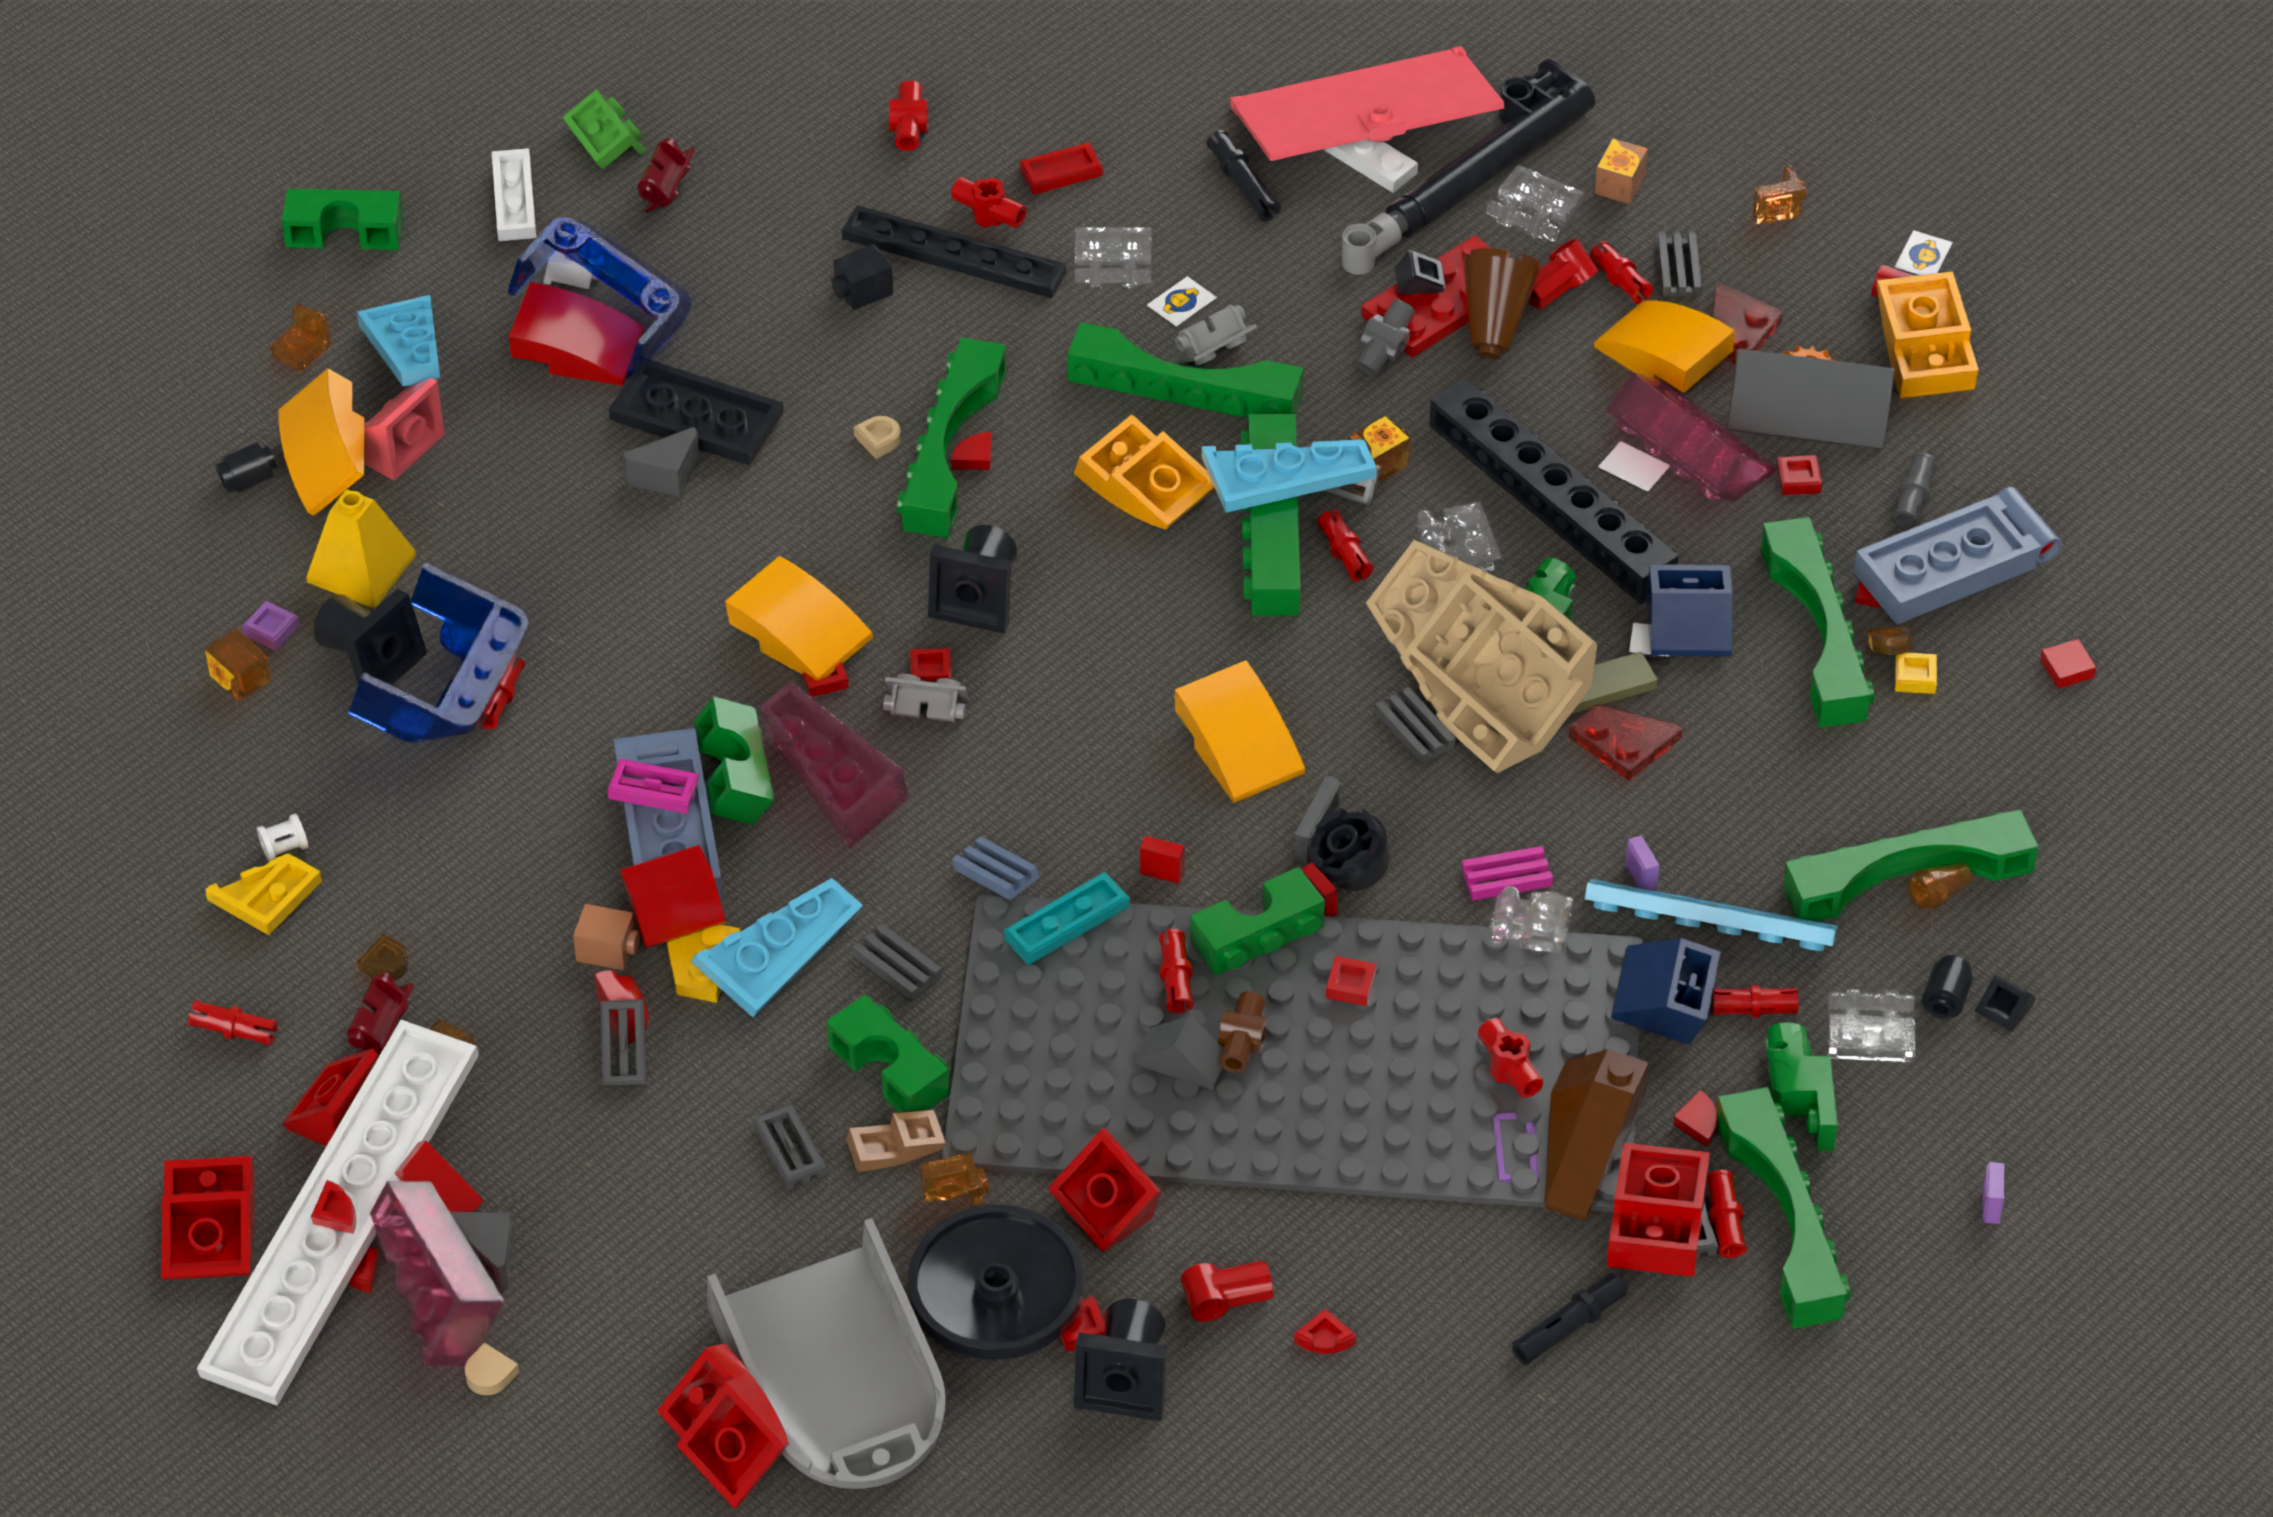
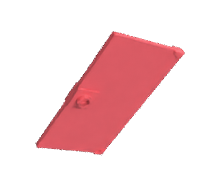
M1458 46L1449 50L1244 96L1231 97L1230 106L1268 159L1274 161L1367 139L1370 142L1388 141L1393 136L1406 134V130L1503 109L1504 101L1468 58L1462 46Z

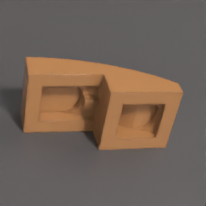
M934 1110L893 1113L890 1124L849 1128L846 1137L857 1172L904 1164L937 1152L945 1146V1140Z

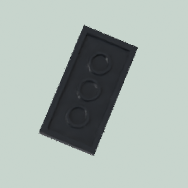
M643 358L609 408L610 420L664 438L694 427L698 435L699 449L747 465L751 464L784 413L783 402L647 358Z

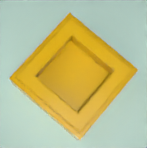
M1906 652L1896 654L1895 692L1935 694L1937 687V654Z

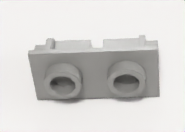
M1240 305L1226 306L1224 309L1207 317L1213 331L1210 332L1205 320H1202L1179 332V337L1175 338V344L1181 352L1185 351L1186 353L1185 357L1178 360L1179 364L1194 361L1195 365L1198 366L1216 357L1215 350L1225 345L1226 349H1230L1247 340L1245 334L1257 328L1256 324L1245 326L1243 319L1246 315Z
M898 674L897 678L885 677L888 691L892 695L885 694L883 710L890 711L891 715L919 718L921 704H927V719L953 723L956 722V719L964 720L966 704L959 702H969V696L966 686H960L961 684L958 681L943 678L938 679L936 683L925 682L911 674Z

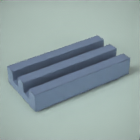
M982 836L975 840L976 848L969 845L963 850L964 857L956 855L952 858L955 871L1008 900H1012L1040 878L1037 866ZM977 862L978 864H980V865H982V866L988 868V869L991 871V873L988 872L987 870H985V869H983V868L977 866V865L974 864V863ZM1003 878H1006V879H1008L1009 881H1011V882H1013V883H1015V884L1012 885V884L1008 883L1007 881L1003 880Z

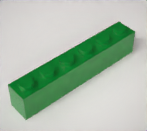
M1249 414L1248 430H1241V445L1252 444V450L1275 449L1276 443H1292V446H1296V414ZM1298 496L1242 509V511H1250V517H1242V541H1250V546H1243V570H1251V576H1243V599L1251 600L1252 616H1300Z

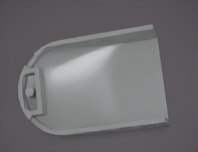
M872 1218L864 1221L861 1248L725 1296L716 1273L707 1276V1308L721 1341L739 1358L766 1394L783 1425L789 1441V1445L782 1454L799 1471L814 1480L830 1486L866 1489L900 1479L915 1469L928 1456L938 1440L943 1425L945 1413L944 1383L937 1363Z

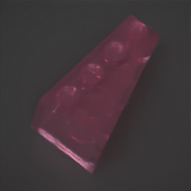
M791 681L761 706L767 734L849 849L909 798L901 768Z
M387 1181L370 1212V1216L386 1260L395 1262V1285L399 1296H407L413 1315L408 1318L413 1334H421L425 1348L420 1354L424 1365L465 1366L467 1360L481 1345L502 1307L504 1299L432 1183L423 1181Z

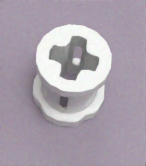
M296 813L290 815L289 820L269 828L263 826L256 828L261 847L268 862L275 859L276 855L299 847L305 850L309 847L303 826ZM290 834V837L275 842V839Z

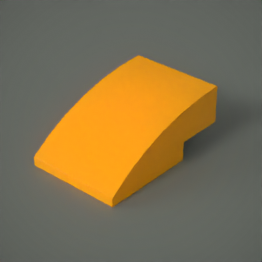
M1953 271L1878 280L1877 290L1882 325L1891 368H1895L1894 381L1899 398L1975 389L1979 369L1969 341L1971 328Z
M1647 300L1642 301L1594 342V348L1651 384H1655L1661 378L1685 393L1733 352L1735 330L1719 320L1689 307L1671 302Z
M328 368L278 409L281 444L290 476L304 507L313 516L364 476V417L352 411V382Z
M1132 414L1082 454L1074 471V474L1110 503L1139 520L1165 530L1215 489L1209 473L1164 431L1156 436Z
M781 556L777 557L725 600L729 623L759 641L762 653L802 675L804 671L817 681L828 677L835 671L836 665L840 662L843 664L873 638L872 631L843 601L814 577Z
M1247 660L1175 689V711L1193 735L1194 749L1233 803L1305 774V766L1279 711Z

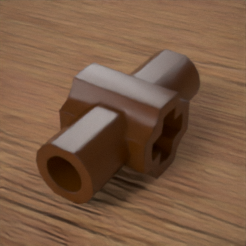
M1251 991L1242 992L1239 995L1235 1011L1226 1010L1223 1013L1218 1043L1224 1047L1220 1064L1227 1071L1235 1073L1244 1072L1248 1066L1251 1052L1262 1053L1268 1017L1262 1016L1266 1001L1259 993Z

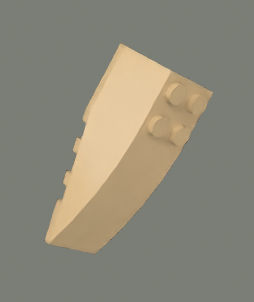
M1413 540L1366 602L1389 641L1396 646L1401 654L1400 659L1420 684L1419 689L1437 711L1436 716L1439 721L1496 773L1543 751L1592 687L1597 643L1550 602L1535 593L1520 588L1515 584L1500 579L1416 540Z

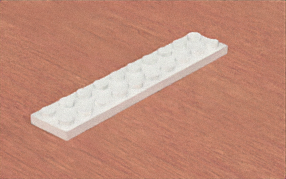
M400 1020L198 1365L197 1371L201 1378L278 1406L405 1185L394 1174L418 1142L426 1140L429 1143L479 1056L477 1046ZM326 1180L341 1186L350 1197L357 1217L354 1234L313 1224L311 1214Z

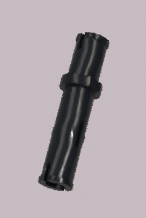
M1218 130L1213 133L1219 142L1216 143L1210 136L1206 141V145L1219 160L1220 169L1224 174L1233 179L1262 221L1273 219L1274 217L1268 209L1271 208L1277 215L1281 210V206L1249 165L1248 156L1242 150H1238L1225 130Z
M1612 1271L1588 1290H1578L1572 1295L1571 1302L1512 1342L1513 1346L1511 1348L1519 1362L1527 1366L1585 1323H1595L1601 1318L1602 1311L1627 1295L1628 1287L1624 1279L1618 1273Z

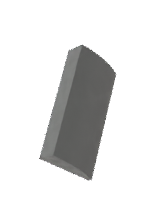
M1738 349L1727 430L1883 449L1895 368Z

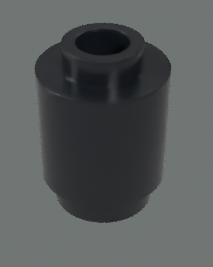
M258 442L223 456V461L215 464L218 476L227 493L236 489L239 493L273 478L272 469L277 467L269 447L261 448Z
M1947 955L1933 965L1922 995V1004L1932 1015L1938 1018H1953L1961 1014L1973 982L1970 964L1959 956Z

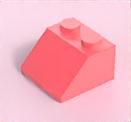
M430 378L405 388L394 399L389 400L383 409L372 419L364 423L365 465L394 481L445 435L437 380Z

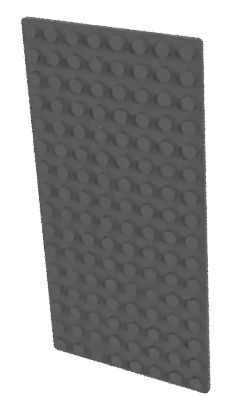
M981 894L977 897L942 1161L945 1166L957 1168L1061 1174L1102 1128H1106L1152 1181L1545 1208L1550 1095L1565 1062L1606 1049L1638 1059L1639 1028L1610 1017L1625 949L1628 945L1641 944L1643 942L1639 937L1324 916V927L1318 929L1314 934L1300 937L1282 945L1275 952L1265 953L1245 962V964L1237 969L1227 970L1215 976L1190 942V915L1206 908L1130 903V907L1034 963L1027 965L1004 940L1003 930L1055 901L1057 898L1015 896L1012 900H1008L1001 895ZM1236 910L1238 913L1246 916H1256L1264 913ZM1167 929H1180L1184 931L1187 960L1191 962L1193 967L1190 986L1194 1007L1189 1011L1186 1009V1002H1184L1186 1012L1180 1014L1168 1011L1165 982L1161 980L1159 974L1162 955L1158 938L1159 934L1164 932L1168 941ZM1335 956L1376 963V975L1367 1006L1326 999V986ZM1242 992H1256L1265 998L1266 1004L1262 1016L1268 1017V1026L1262 1053L1251 1052L1248 1066L1244 1072L1235 1073L1224 1069L1214 1090L1134 1064V1059L1150 1028L1191 1015L1218 1042L1223 1013L1226 1010L1235 1011L1239 995ZM1493 1018H1499L1508 1030L1526 1035L1531 1043L1530 1062L1543 1079V1087L1537 1094L1529 1098H1522L1513 1086L1507 1083H1497L1490 1073L1491 1054L1478 1037V1029L1484 1022ZM1515 1112L1517 1119L1499 1120L1505 1174H1512L1511 1182L1499 1181L1493 1118L1499 1113ZM1635 1117L1623 1143L1634 1144ZM1526 1122L1534 1123L1535 1136L1526 1133ZM1623 1143L1591 1211L1613 1212ZM1536 1154L1538 1155L1540 1181H1537L1536 1173L1530 1169L1529 1157Z

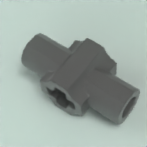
M1394 299L1384 317L1376 314L1373 318H1370L1360 340L1361 346L1365 348L1355 363L1361 371L1375 377L1387 359L1395 362L1401 357L1411 336L1410 330L1406 327L1415 314V310L1409 304L1399 299Z

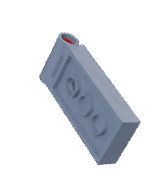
M2009 487L1995 496L1857 550L1853 573L1895 624L1898 625L2036 569L2037 562H2047L2058 554L2062 547V541L2015 487Z
M695 728L613 739L617 764L619 759H625L699 774V785L694 790L695 796L693 802L690 801L688 814L623 802L633 866L700 845L713 872L719 897L723 898L721 874ZM623 775V777H629L645 781V779ZM661 782V784L684 788V786Z

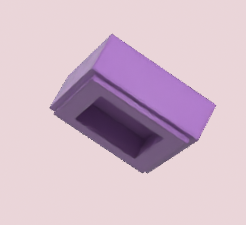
M265 601L244 623L242 629L244 636L276 651L300 624L297 615Z
M1642 835L1628 839L1625 861L1626 869L1638 888L1657 891L1659 873L1657 860Z
M1989 1162V1165H1986L1982 1188V1220H1984V1223L2000 1224L2004 1202V1163Z

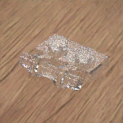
M1518 165L1500 187L1499 198L1506 202L1502 204L1491 200L1486 213L1498 218V222L1505 226L1515 225L1527 230V234L1539 240L1543 237L1554 242L1559 235L1560 229L1549 223L1554 221L1565 226L1583 204L1584 192ZM1524 208L1536 214L1534 215V217H1532L1528 214L1521 212L1520 210Z
M1076 227L1075 265H1090V268H1075V284H1090V287H1102V284H1124V288H1136V284H1151V269L1136 268V265H1151V228ZM1102 265H1124V268H1102Z
M1481 502L1444 508L1442 510V521L1434 519L1429 510H1421L1416 514L1418 522L1417 533L1420 540L1426 543L1427 546L1485 572L1502 569L1503 558ZM1450 539L1452 547H1448L1442 541Z
M1505 887L1503 892L1497 896L1495 902V912L1492 914L1489 924L1491 937L1497 942H1503L1507 938L1520 939L1519 948L1561 953L1572 914L1573 897L1561 896L1556 892L1547 891L1542 893L1532 892L1530 900H1522L1519 898V891L1515 887Z
M1846 988L1845 992H1829L1828 1008L1845 1009V1015L1829 1014L1828 1056L1830 1058L1914 1062V1018L1897 1017V1012H1914L1913 995H1898V992L1895 990H1884L1883 994L1859 993V989ZM1859 1010L1883 1011V1017L1859 1016Z

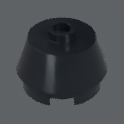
M1343 808L1328 814L1316 825L1315 828L1318 834L1313 841V846H1308V854L1311 863L1313 862L1331 883L1347 890L1359 891L1371 887L1383 877L1389 866L1390 855L1386 829L1377 817L1363 809L1362 813H1347Z

